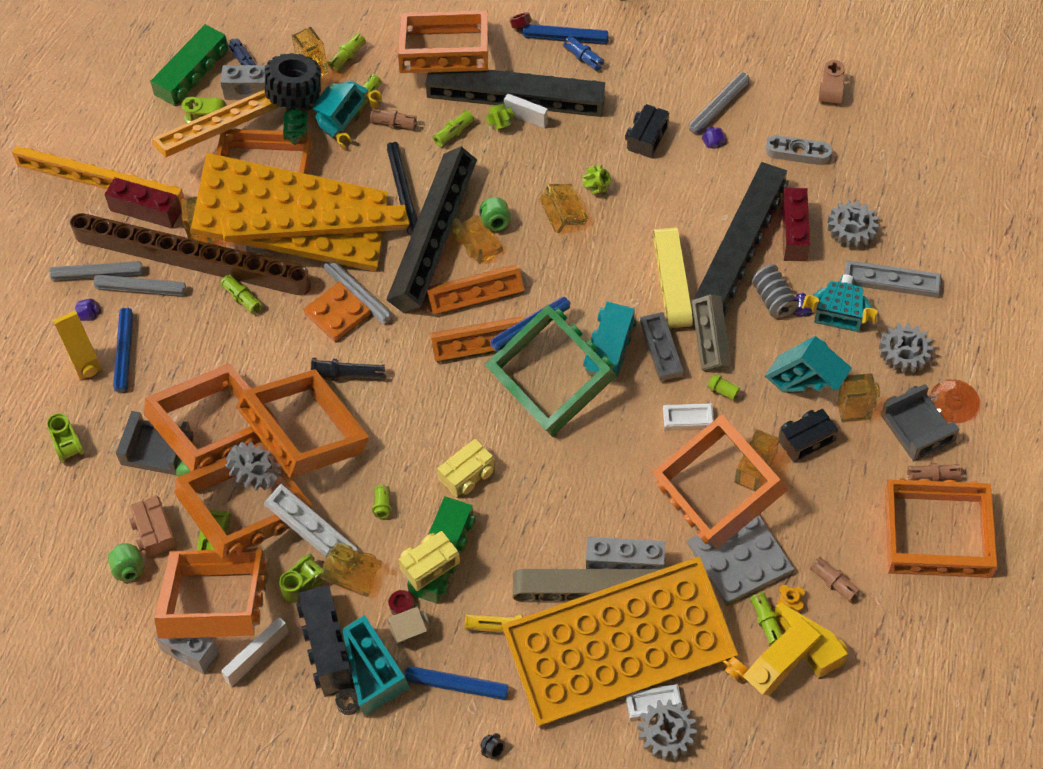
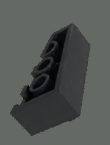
M329 585L299 592L301 602L296 603L299 618H305L306 625L301 627L305 642L310 641L312 648L308 649L307 652L310 664H315L317 673H313L316 689L322 688L324 697L355 689Z

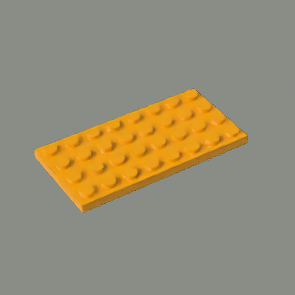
M206 153L190 234L224 240L220 223L221 216L386 206L388 191ZM382 231L228 242L376 272Z
M700 556L501 625L537 727L738 656Z

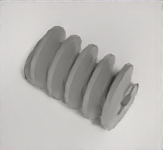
M775 264L767 265L754 275L752 284L757 288L756 291L761 295V299L769 310L770 315L773 318H783L796 311L799 303L794 301V294L790 293L791 289L789 286H786L787 282L785 279H782L783 275L781 272H778V267Z

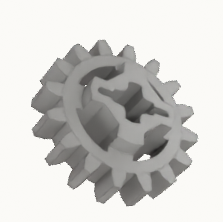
M847 200L846 206L838 203V208H832L831 214L828 216L827 230L832 231L831 238L838 237V244L844 241L846 242V247L854 243L856 248H858L860 242L868 245L869 239L874 240L879 227V217L874 216V209L867 210L868 204L862 207L860 206V201H856L855 205H853L850 200Z
M898 323L895 330L889 327L887 333L882 334L879 349L881 350L880 358L886 357L884 364L889 365L892 363V370L894 371L899 367L902 373H905L906 369H910L912 373H915L916 367L922 370L925 363H929L933 352V347L931 346L932 339H926V331L918 332L919 326L912 329L910 328V323H907L906 327L902 328Z
M240 442L239 446H233L226 458V461H228L226 468L231 469L229 475L236 476L237 483H245V488L252 485L255 491L260 486L263 490H267L269 486L273 487L281 474L279 471L281 466L275 463L276 459L269 455V450L262 449L261 444L258 447H254L252 442H249L248 446Z
M669 699L667 705L663 706L662 702L658 700L656 708L651 705L647 706L649 714L641 713L640 719L645 723H638L637 729L643 731L639 734L638 739L646 740L643 749L647 750L651 747L653 749V757L659 752L662 753V760L666 759L667 754H671L673 759H677L678 751L684 755L687 753L685 745L692 747L694 741L690 737L696 736L697 730L690 727L694 726L696 721L695 719H688L691 712L689 709L684 712L681 711L682 703L679 702L674 707L672 706V700ZM669 714H673V715L677 716L678 719H676V718L670 716ZM657 716V724L649 728L651 720ZM663 722L667 725L668 729H672L670 736L666 730L662 731ZM685 731L683 739L677 744V735ZM658 740V741H660L661 743L665 744V746H662V745L656 743L655 741Z

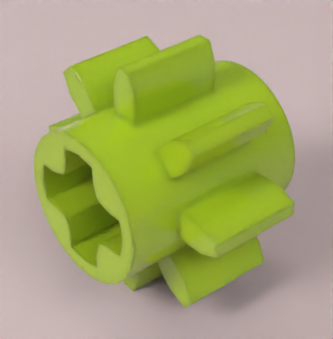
M505 103L490 107V114L485 115L488 125H494L496 130L511 125L510 119L515 117L512 107L506 108Z
M602 165L586 168L587 173L584 174L582 179L584 187L587 190H591V194L606 192V186L611 182L610 173L603 169Z

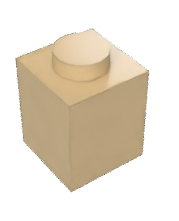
M418 607L387 618L396 644L427 632L426 626L429 625L424 610L420 612Z

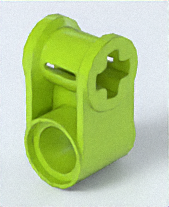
M188 97L182 102V109L185 112V123L193 121L191 119L192 116L194 120L227 106V104L220 98Z
M62 413L50 416L47 420V428L54 442L53 446L60 462L64 463L65 459L76 454H85L67 416ZM59 427H64L62 430L56 431Z
M311 554L302 557L297 564L280 577L281 594L288 603L299 602V592L320 586L329 575V571L326 568H321L314 561L315 558ZM290 585H297L294 589H287Z

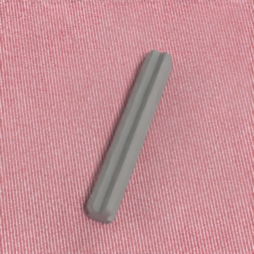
M744 72L739 73L689 123V130L694 134H698L749 83L750 77Z
M140 261L56 266L50 267L49 275L51 280L95 278L96 275L132 276L141 275L143 273V265Z
M330 262L324 264L325 271L337 282L340 281L370 309L371 314L382 324H387L388 321H391L392 313L339 264Z
M96 275L94 278V286L97 289L180 296L186 293V283L179 281Z

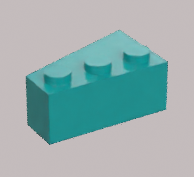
M606 301L605 308L601 307L598 313L597 321L600 322L598 330L593 331L590 341L599 349L596 354L600 358L606 356L614 365L612 371L618 377L624 360L626 346L631 341L629 336L632 326L636 327L638 320L635 308ZM586 355L583 367H586L587 375L594 376L600 368Z
M814 336L779 354L765 374V377L782 392L805 391L807 387H814L815 391H820L823 387H831L832 390H838L852 367L832 351L825 341Z
M364 615L343 628L342 632L351 665L359 708L364 717H366L410 687L405 676Z

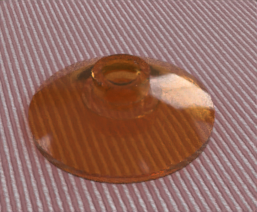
M949 379L941 381L934 386L930 394V400L947 422H966L975 416L979 408L980 401L977 392L972 386L961 380Z

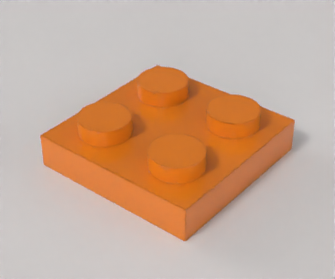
M340 281L303 309L304 314L334 342H337L371 315L370 309Z

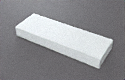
M280 617L277 618L222 669V675L228 685L233 687L289 634L286 622Z

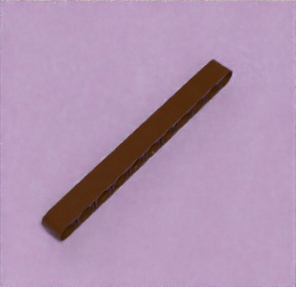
M85 213L76 214L70 220V226L75 239L83 244L219 277L231 274L237 281L294 295H305L311 289L308 270L305 266Z

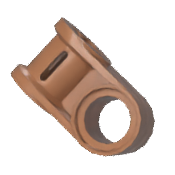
M830 60L825 64L818 101L841 104L845 68L840 61Z

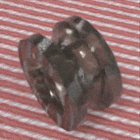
M344 688L337 693L335 701L340 713L352 715L358 711L359 704L356 690ZM349 697H352L354 703H349L347 706H344L342 700H347Z

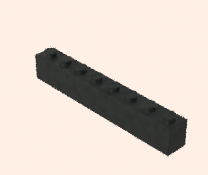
M488 69V71L428 72L425 86L427 98L499 105L504 103V98L507 94L545 107L551 112L602 117L606 82Z
M462 146L443 154L386 300L402 313L422 306L476 165L477 159Z
M764 162L760 163L694 299L707 295L721 296L724 318L729 309V299H734L738 291V281H743L746 275L747 268L745 266L747 262L752 263L756 252L754 248L756 245L760 246L764 236L762 231L764 227H769L772 220L771 213L773 210L777 211L781 200L779 196L789 184V181L786 180L787 170Z

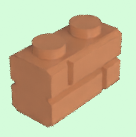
M159 496L148 498L145 501H140L130 506L133 515L128 516L132 529H138L140 536L135 537L140 552L145 550L148 558H152L162 554V552L166 553L177 548Z

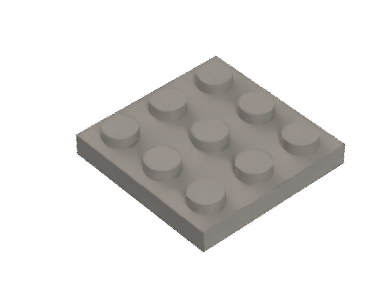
M759 515L718 549L711 542L705 544L698 535L688 539L687 544L695 557H701L708 578L725 606L793 574L794 568Z

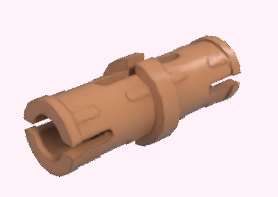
M373 108L370 122L389 125L390 128H395L396 126L415 130L417 116L398 113L397 110L384 111Z
M930 463L929 466H908L907 475L910 476L907 478L908 480L917 481L920 479H929L931 481L960 480L961 471H957V469H960V465Z
M821 556L816 559L818 562L814 561L810 566V570L827 582V587L830 589L834 588L848 602H852L854 600L853 597H857L860 589L843 576L844 573L841 570L836 571Z

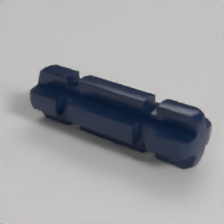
M238 38L229 40L228 46L241 65H256Z

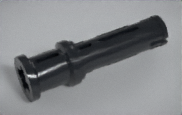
M312 357L311 370L316 369L321 377H329L331 380H336L339 377L381 380L385 378L384 373H375V371L385 372V364L340 363L339 360L334 358L332 361L317 360L316 357Z

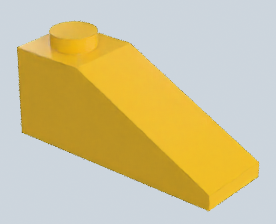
M76 310L53 320L79 379L83 380L92 377L102 371L99 360Z
M783 603L776 605L777 621L785 632L802 617L822 635L803 657L818 679L845 664L848 655L847 647L841 639L836 638L833 632Z
M801 617L755 661L743 677L762 695L770 696L822 635Z

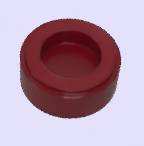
M524 12L511 17L509 21L512 28H518L532 22L530 13Z
M406 590L395 591L389 597V609L393 615L415 608L414 597Z

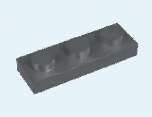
M660 312L640 317V324L659 381L682 377L683 368L664 313Z

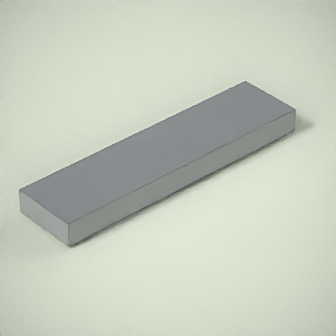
M846 260L844 275L854 277L855 286L935 298L939 297L941 274Z

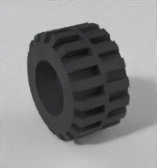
M284 53L273 57L265 65V93L267 99H270L271 103L277 104L279 107H286V109H301V107H308L310 104H314L321 93V68L318 62L312 60L309 56H304V54Z

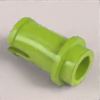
M713 374L707 386L711 389V392L716 391L732 401L735 400L740 391L739 386L726 381L720 374L718 376Z
M378 485L374 488L372 512L376 518L385 519L392 512V507L389 505V486Z

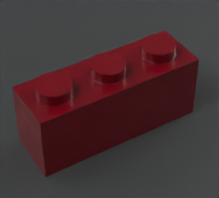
M114 177L104 194L110 211L171 229L181 213V207L176 194Z
M784 188L782 198L784 261L808 260L810 249L808 188Z

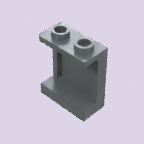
M926 384L920 387H911L905 394L898 397H890L885 401L881 417L912 461L955 442L959 432L955 422L948 424L927 396L929 388Z
M131 411L116 451L120 465L177 475L176 469L182 460L149 421L143 420L141 412ZM183 421L181 427H178L193 442V431H191L189 423Z

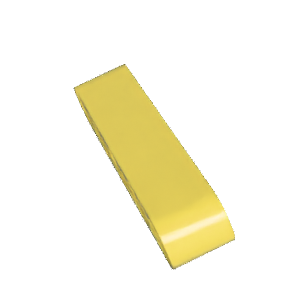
M678 228L653 230L654 247L668 327L692 326V309Z

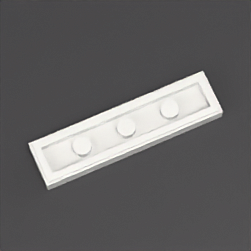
M282 484L264 502L268 509L340 570L349 563L359 550Z

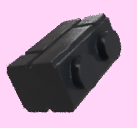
M648 104L644 105L641 112L637 111L633 120V128L629 127L625 134L628 151L640 153L651 158L669 125L670 113L660 108L656 109V107Z
M824 409L816 412L810 410L800 420L796 422L788 421L783 424L779 431L778 441L783 449L786 450L790 459L795 462L835 442L838 428L830 420Z

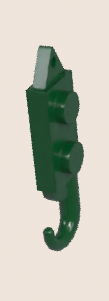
M310 104V106H308L307 108L311 110L312 105ZM285 107L284 140H288L296 145L301 140L307 139V111L296 110L295 108L286 109Z

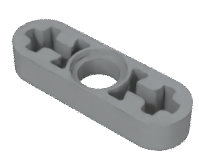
M778 135L771 136L766 141L765 151L771 158L816 165H825L831 159L832 148L825 142ZM801 147L805 151L803 153H795L792 149Z

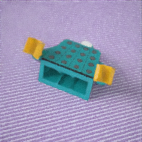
M354 81L328 85L313 104V110L316 113L315 117L319 127L332 139L336 138L342 150H347L342 142L348 140L352 144V140L347 133L340 134V130L343 131L366 99H369L372 108H379V104L375 99L382 101V95L379 91L368 92L367 88Z
M842 275L840 282L829 281L826 288L819 289L813 295H806L802 305V309L809 308L812 309L813 313L816 312L814 323L858 333L861 322L871 321L876 324L878 311L873 309L868 298L863 296V288L854 285L855 279L851 275Z

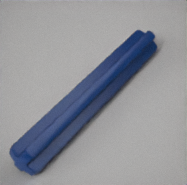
M535 24L523 26L524 37L566 40L569 36H573L581 42H608L607 30Z
M563 296L549 304V306L554 311L559 308L562 312L570 309L571 303ZM544 308L490 340L491 347L495 351H499Z
M121 308L119 310L113 383L114 390L118 393L126 392L128 388L133 322L131 308Z
M408 666L405 672L407 682L503 700L507 699L509 693V685L505 683Z

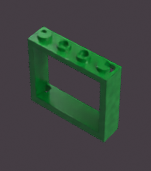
M548 304L484 365L553 437L613 381L617 375L612 371L614 367L612 362L606 356L600 358L596 354L599 349L590 340L585 342L581 338L583 333L575 324L569 326L565 322L567 316L559 308L554 311ZM554 321L600 370L548 418L502 368L550 322Z

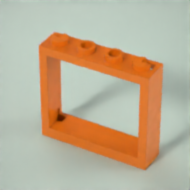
M488 11L401 13L398 47L399 72L488 71ZM481 32V47L406 49L407 34ZM477 59H483L484 63H477ZM405 61H410V65L405 66Z
M234 128L220 133L216 155L229 157L230 148L303 151L299 172L309 174L313 151L311 132H307L306 140H301L296 145L288 140H284L283 131L280 130L268 131Z
M230 364L145 398L144 416L190 471L227 457L233 446H239L240 442L245 443L246 446H248L249 442H252L254 445L262 442L250 426L197 450L167 414L226 388H229L239 400L242 391L250 389V387ZM263 404L264 407L271 414V416L274 418V420L277 422V424H279V420L276 418V416L269 410V408L265 404Z
M316 369L244 390L237 405L239 412L289 478L363 454L369 439L366 431L362 429L352 413L347 410ZM308 390L346 439L300 453L263 404Z
M723 414L652 472L658 479L655 484L664 495L667 492L671 494L672 497L669 499L671 504L677 511L683 509L686 512L682 517L691 528L697 526L700 529L697 533L700 539L705 544L711 542L716 549L720 548L788 491L781 479ZM726 434L767 482L714 527L709 529L671 484L670 480Z
M263 442L254 445V447H258L261 444L262 449L268 450ZM227 457L177 477L174 490L176 497L221 559L233 554L237 555L243 549L252 545L257 546L264 540L274 535L279 536L291 528L274 514L230 535L225 534L196 493L235 477L230 476L231 469L226 468ZM280 467L279 471L281 474L275 484L277 486L282 484L311 509L312 504L293 479L289 478L282 467Z
M904 478L899 480L888 479L885 488V513L889 574L993 578L997 568L990 483H977V481L965 483L955 480L941 482L929 479H920L918 481L906 480ZM895 498L979 502L983 557L897 553Z
M262 548L243 549L239 554H233L224 559H221L215 550L170 551L154 618L158 639L254 636L256 625H260V609L258 608L263 607V593L261 591L266 589L264 574H268V562L263 558ZM253 574L246 612L174 614L182 576Z

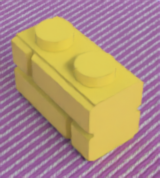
M474 439L437 468V477L455 497H459L461 494L466 495L473 490L475 483L481 478L485 480L492 475L495 468L494 457Z
M440 531L436 535L434 533L427 535L423 539L422 544L416 548L410 547L403 551L398 561L402 573L418 591L459 564L460 557L457 549L450 543L446 535Z

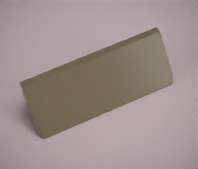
M707 295L691 300L701 370L706 371L731 366L721 296Z

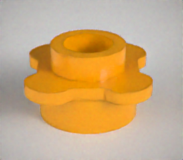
M787 585L780 586L779 593L781 596L777 604L783 603L795 611L802 610L804 606L802 603V597L805 594L802 587L790 588Z
M732 657L728 662L726 660L723 661L724 666L727 667L724 671L736 681L739 678L743 681L746 680L743 675L749 669L739 660Z

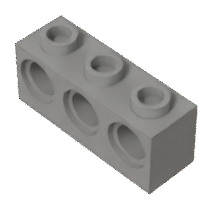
M587 537L586 569H664L665 541Z

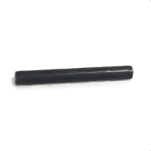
M389 142L387 144V152L400 205H405L409 220L407 233L411 236L418 218L399 144L397 142Z

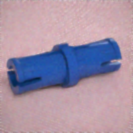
M569 36L566 39L570 42L569 44L564 41L563 47L575 54L576 59L581 62L584 61L595 71L602 68L597 63L603 65L604 59L592 52L591 47L581 44L573 36Z

